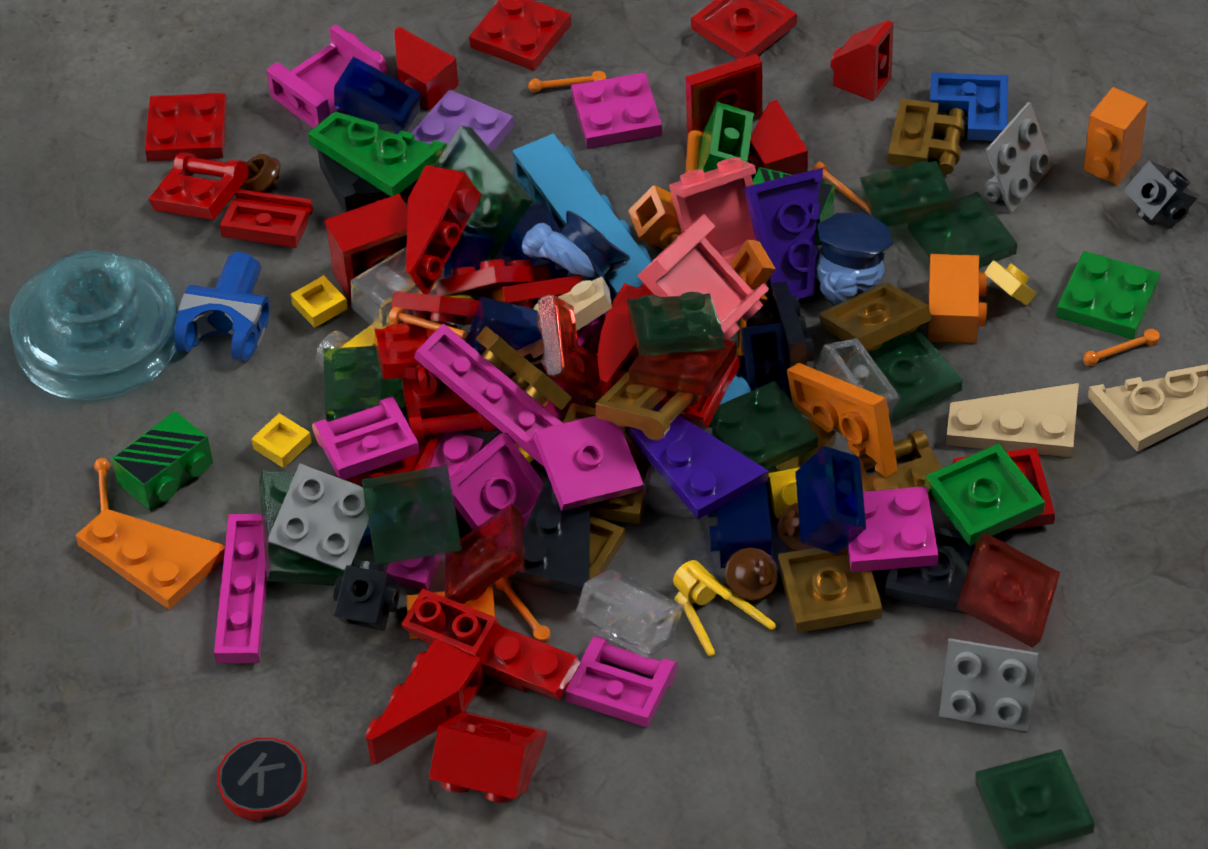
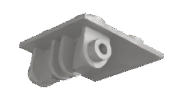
M1027 102L986 149L995 175L985 183L984 196L991 202L997 200L1005 201L1008 212L1013 213L1053 166L1030 102Z
M299 463L267 541L345 571L346 565L351 566L366 527H369L375 512L374 508L380 493Z
M949 638L939 717L1028 732L1039 653Z

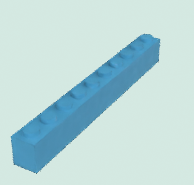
M553 133L512 150L515 179L553 231L559 232L566 225V212L570 210L581 216L601 232L607 240L630 256L627 265L613 272L608 271L605 274V282L610 290L611 304L624 283L639 288L643 282L637 275L651 263L649 253L643 245L638 246L634 241L625 220H619L613 213L607 196L604 194L600 195L594 188L589 172L581 170L576 164L570 147L567 145L563 146ZM667 308L658 318L653 333L649 335V342L653 347L652 354L662 336L700 346ZM712 343L706 347L712 350H716ZM736 375L734 376L708 428L704 430L705 432L713 435L749 419V400H751L752 395L743 377L738 378Z

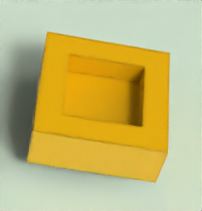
M993 260L984 272L986 276L1008 294L1026 306L1037 294L1026 285L1030 277L1012 263L1005 268Z
M324 275L290 294L292 305L314 328L348 309L346 298Z
M280 413L251 438L255 451L282 468L290 464L312 443L309 431Z
M809 466L769 473L768 487L773 515L776 518H779L783 511L794 503L806 501L817 505L812 472Z

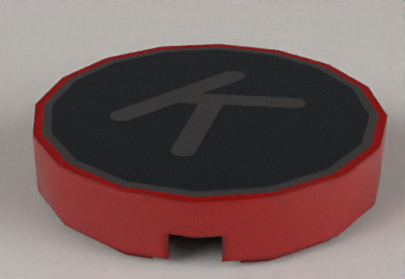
M274 737L253 738L238 744L225 755L218 768L217 786L224 805L236 816L251 821H264L263 817L275 815L278 818L289 813L301 802L307 790L308 782L307 767L301 753L289 742Z

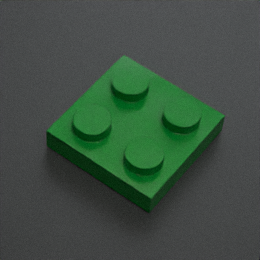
M1083 250L1057 306L1056 317L1133 340L1157 290L1161 273Z
M1000 443L925 476V487H927V490L969 546L1044 513L1045 501Z

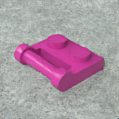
M392 396L380 400V405L330 422L323 419L312 424L316 440L326 453L338 478L344 480L419 454L418 441Z
M594 636L580 661L578 669L565 690L566 702L648 728L668 687L674 682L678 670V662L667 658L659 661L609 645L608 639ZM603 661L611 664H615L645 675L652 676L653 679H648L602 663Z

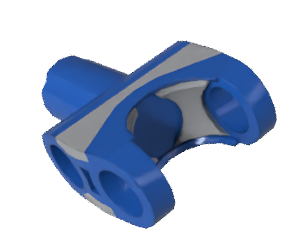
M234 252L228 256L215 288L189 285L180 302L175 322L174 342L177 351L189 353L193 346L196 347L205 337L213 334H224L232 338L231 353L234 360L246 362L252 357L262 340L270 316L269 297L252 294L261 272V265L258 260L249 254Z

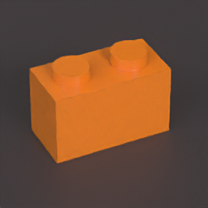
M1115 87L1111 88L1089 115L1084 171L1117 186L1121 183L1141 158L1147 101Z
M930 254L928 306L932 320L928 321L927 342L977 343L978 327H986L987 303L979 302V296H986L987 276L984 272H979V255Z

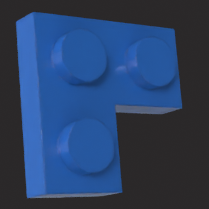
M931 73L930 102L939 103L938 111H951L954 108H958L968 112L967 140L994 141L1007 126L1008 75Z

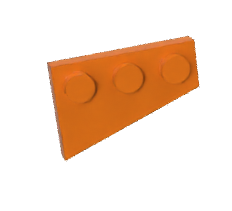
M797 363L787 370L792 402L795 408L829 433L835 429L848 440V449L860 457L865 453L876 461L875 470L885 478L898 471L889 419V407L885 397L801 363Z
M104 509L75 535L78 546L168 610H171L224 561L225 545L109 509Z

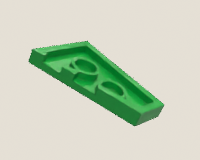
M339 112L332 113L308 132L310 145L389 196L400 194L420 177L426 165L434 166L448 154L447 143L433 140L429 144L415 140V134L402 130L399 134L383 131L378 128V123Z

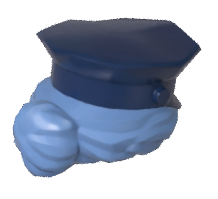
M570 210L566 212V225L559 232L552 231L550 226L545 223H539L526 233L522 242V250L525 255L533 259L541 258L552 262L557 270L565 269L569 271L567 277L582 275V279H597L602 276L605 281V274L608 271L613 272L627 265V262L630 260L628 254L607 240L601 232L581 216Z
M863 212L836 213L829 219L817 223L820 238L819 245H822L816 255L815 278L821 283L820 290L825 299L836 306L853 298L858 293L866 292L877 285L885 272L882 262L885 259V253L883 252L893 245L888 226Z

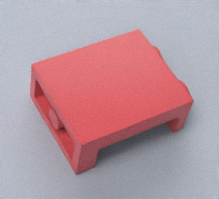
M739 157L722 160L717 163V169L705 173L703 170L686 172L680 175L681 181L669 184L681 232L683 233L705 214L715 225L705 238L729 265L747 239L756 241L743 187L753 185L751 175L756 174L755 165L743 161Z
M704 214L678 236L637 276L700 346L706 348L715 340H718L722 345L740 329L735 322L740 317L744 321L751 318L763 306L759 299L769 288L763 283L755 290H752L709 243L705 236L715 225Z

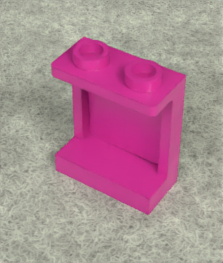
M336 24L329 28L330 44L293 70H288L279 62L266 69L270 96L312 128H315L334 112L348 115L388 87L387 63L382 54L376 50H371L360 42L353 33L346 32Z

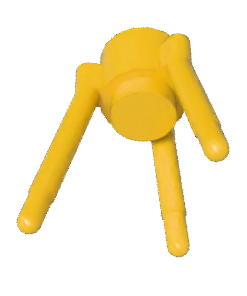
M697 560L686 562L676 571L673 577V585L679 590V593L675 596L674 600L683 608L709 657L715 655V650L692 606L693 603L705 605L718 594L768 629L774 630L776 628L775 622L720 583Z

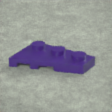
M823 168L743 187L755 239L761 243L776 268L766 282L769 288L770 301V283L787 281L791 296H798V299L814 295L817 255L815 237L816 223L819 220L820 214L818 195L819 183L822 182Z
M659 404L652 410L658 412L663 405ZM680 415L670 423V430L658 441L649 439L640 429L625 427V433L697 520L768 481L769 471Z

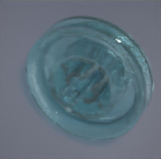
M97 250L71 253L56 260L53 264L32 276L14 298L9 313V329L17 362L24 374L34 384L47 392L61 397L77 400H99L131 392L156 377L167 366L176 351L174 342L177 317L175 298L167 280L155 268L141 260L122 254Z

